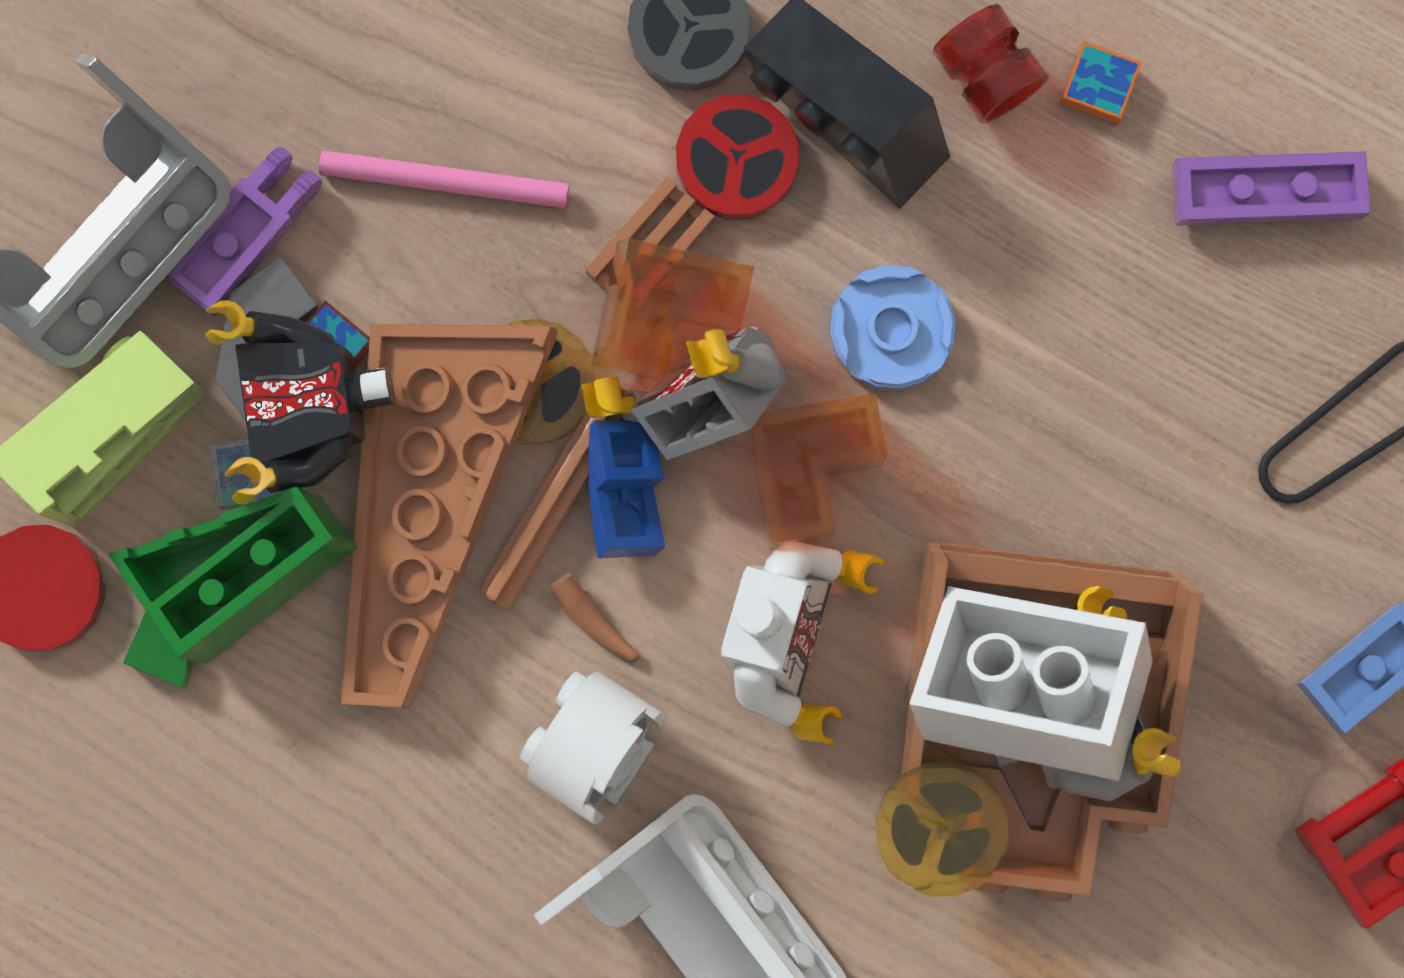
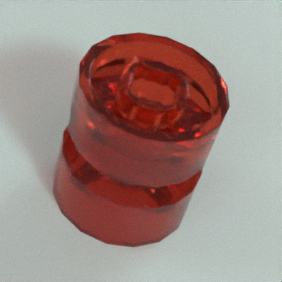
M998 3L977 11L956 25L937 42L932 51L951 80H964L966 85L962 97L981 124L992 122L1019 106L1037 92L1049 78V75L1030 48L1016 47L1015 43L1019 36V31Z

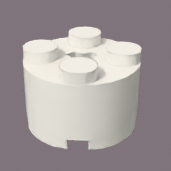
M575 671L565 682L557 696L556 705L561 707L560 711L547 730L540 726L533 732L523 747L519 760L529 766L527 781L592 824H598L605 816L597 811L596 808L604 799L616 805L626 793L655 743L645 737L649 726L653 723L662 729L665 713L599 671L592 673L588 677Z

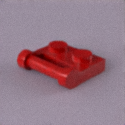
M1404 758L1399 759L1385 769L1386 777L1317 822L1311 818L1295 829L1298 839L1307 852L1317 861L1359 926L1366 929L1404 905V819L1345 858L1340 854L1334 842L1400 798H1404Z

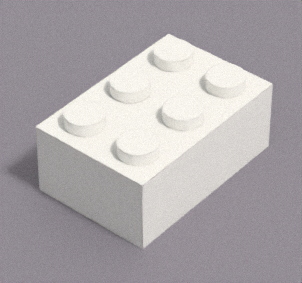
M948 586L910 701V707L923 740L1119 781L1153 662L1146 623Z

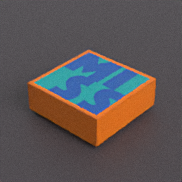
M1083 41L1059 104L1118 125L1142 62Z

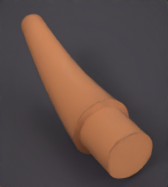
M571 572L561 576L552 583L550 587L563 605V612L586 634L628 662L634 663L639 659L638 651L611 626L592 600L589 592H584Z

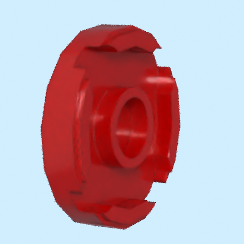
M51 525L22 526L0 536L1 642L30 652L55 650L78 641L96 622L105 600V582H102V572L99 567L101 565L95 551L79 536Z

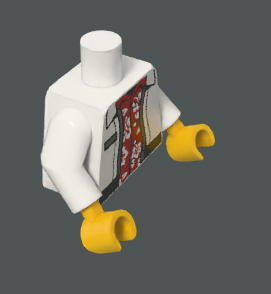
M791 541L780 545L766 560L765 565L746 567L721 647V658L733 674L735 696L743 707L785 727L792 725V731L798 740L828 745L834 743L833 739L824 736L822 721L824 718L841 720V712L833 706L812 703L801 704V691L832 588V581L837 579L840 584L868 594L875 593L879 590V587L865 583L864 576L869 565L875 563L884 566L885 562L882 558L855 549H849L841 555L840 551Z

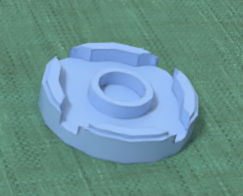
M884 265L862 272L843 289L832 309L829 337L837 361L856 381L874 390L900 392L922 385L941 369L954 345L956 319L948 296L932 280L924 277L925 274L911 267Z

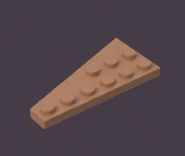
M371 324L367 370L388 367L394 385L395 403L364 409L363 425L365 439L361 442L354 543L357 548L353 551L341 704L411 709L559 331L552 326Z

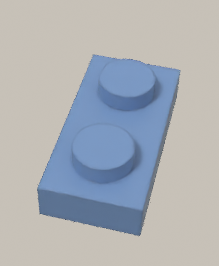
M1402 603L1393 604L1297 683L1299 688L1338 734H1346L1404 686V605Z

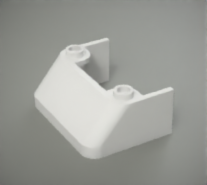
M697 794L684 797L534 914V917L542 926L579 897L597 920L610 927H623L639 916L686 978H846L840 965L719 807L708 798Z

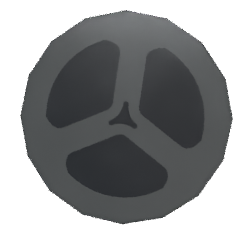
M634 0L630 6L628 37L634 57L644 70L646 69L650 75L657 78V81L670 88L696 91L717 85L731 74V71L738 66L740 60L742 61L746 54L744 47L749 42L751 30V16L746 0Z

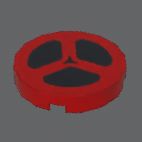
M747 94L723 95L701 105L684 122L676 143L677 175L686 193L696 200V204L703 210L706 209L711 214L726 220L753 219L775 207L779 201L781 202L790 193L799 170L798 139L788 118L770 102Z

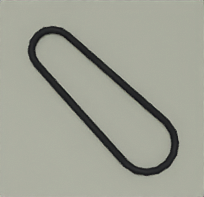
M1404 341L1394 345L1270 447L1262 456L1258 467L1259 481L1263 490L1272 499L1284 504L1300 503L1404 437L1403 426L1297 494L1287 495L1277 491L1268 478L1270 461L1387 363L1403 352Z

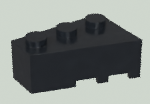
M789 0L744 47L754 70L750 75L754 85L771 101L778 102L781 100L808 130L822 137L899 209L950 158L933 97L806 1Z

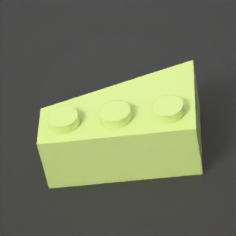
M140 330L133 337L126 336L116 342L107 351L99 365L0 445V477L39 515L75 528L208 392L162 347Z

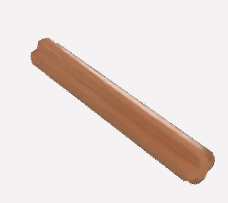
M620 387V388H621V394H622V397H623L627 390H625L624 388ZM587 412L585 413L481 585L480 594L485 599L506 610L514 606L589 481L590 425L595 420H625L621 413L601 418H591Z

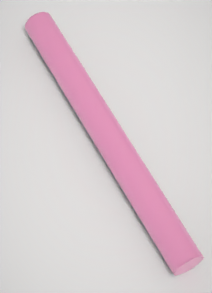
M324 150L321 152L319 161V174L323 176L567 208L570 184Z

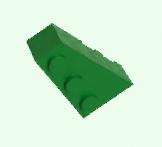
M296 486L221 513V517L188 529L182 527L165 533L163 538L133 549L126 547L109 553L108 556L176 657L208 663L354 551L357 546L323 497Z

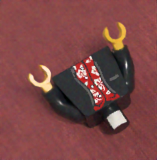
M229 300L219 301L206 310L208 313L225 315L230 321L231 326L230 332L210 330L205 333L210 343L216 345L226 344L239 335L246 342L235 345L251 457H243L236 460L224 476L246 475L250 478L253 488L238 490L231 497L237 504L246 505L252 502L264 488L270 493H277L296 486L305 488L320 484L349 458L351 446L365 439L361 410L395 403L394 385L388 367L356 372L352 353L341 344L336 343L331 333L290 316L250 311L245 316L243 309L237 303Z

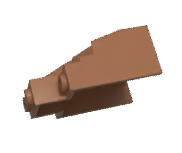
M926 541L908 684L909 706L900 774L903 795L914 796L913 802L918 805L934 808L920 793L919 787L923 781L928 779L949 778L968 785L982 798L980 809L960 814L958 831L985 826L990 833L987 846L980 857L967 868L957 872L959 880L968 881V886L972 889L987 893L1006 892L1007 886L1033 889L1032 893L1035 896L1051 901H1069L1072 898V894L1091 896L1101 821L1109 820L1108 825L1111 828L1128 833H1146L1148 825L1168 828L1176 775L1165 777L1153 772L1151 779L1113 801H1104L1067 793L1063 788H1048L1040 764L1021 761L999 768L994 754L923 740L910 707V701L948 586L1072 610H1077L1079 597L1086 589L1099 586L1112 590L1113 596L1104 603L1102 614L1109 607L1116 606L1125 609L1127 620L1146 623L1153 662L1139 708V716L1144 729L1156 728L1176 737L1174 744L1165 746L1160 756L1170 755L1177 759L1179 757L1203 593L1182 573L1177 571Z

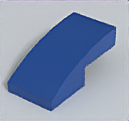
M595 420L590 425L588 469L591 516L597 557L655 556L665 548L653 489L664 479L658 447L639 422Z

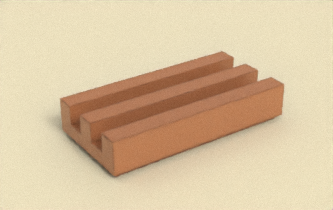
M666 177L585 270L586 274L631 313L635 314L715 222V216L708 210H703L696 204V200L687 193L681 192L677 185ZM668 200L673 202L675 206L612 278L605 272ZM687 214L694 222L631 294L626 291L623 286Z

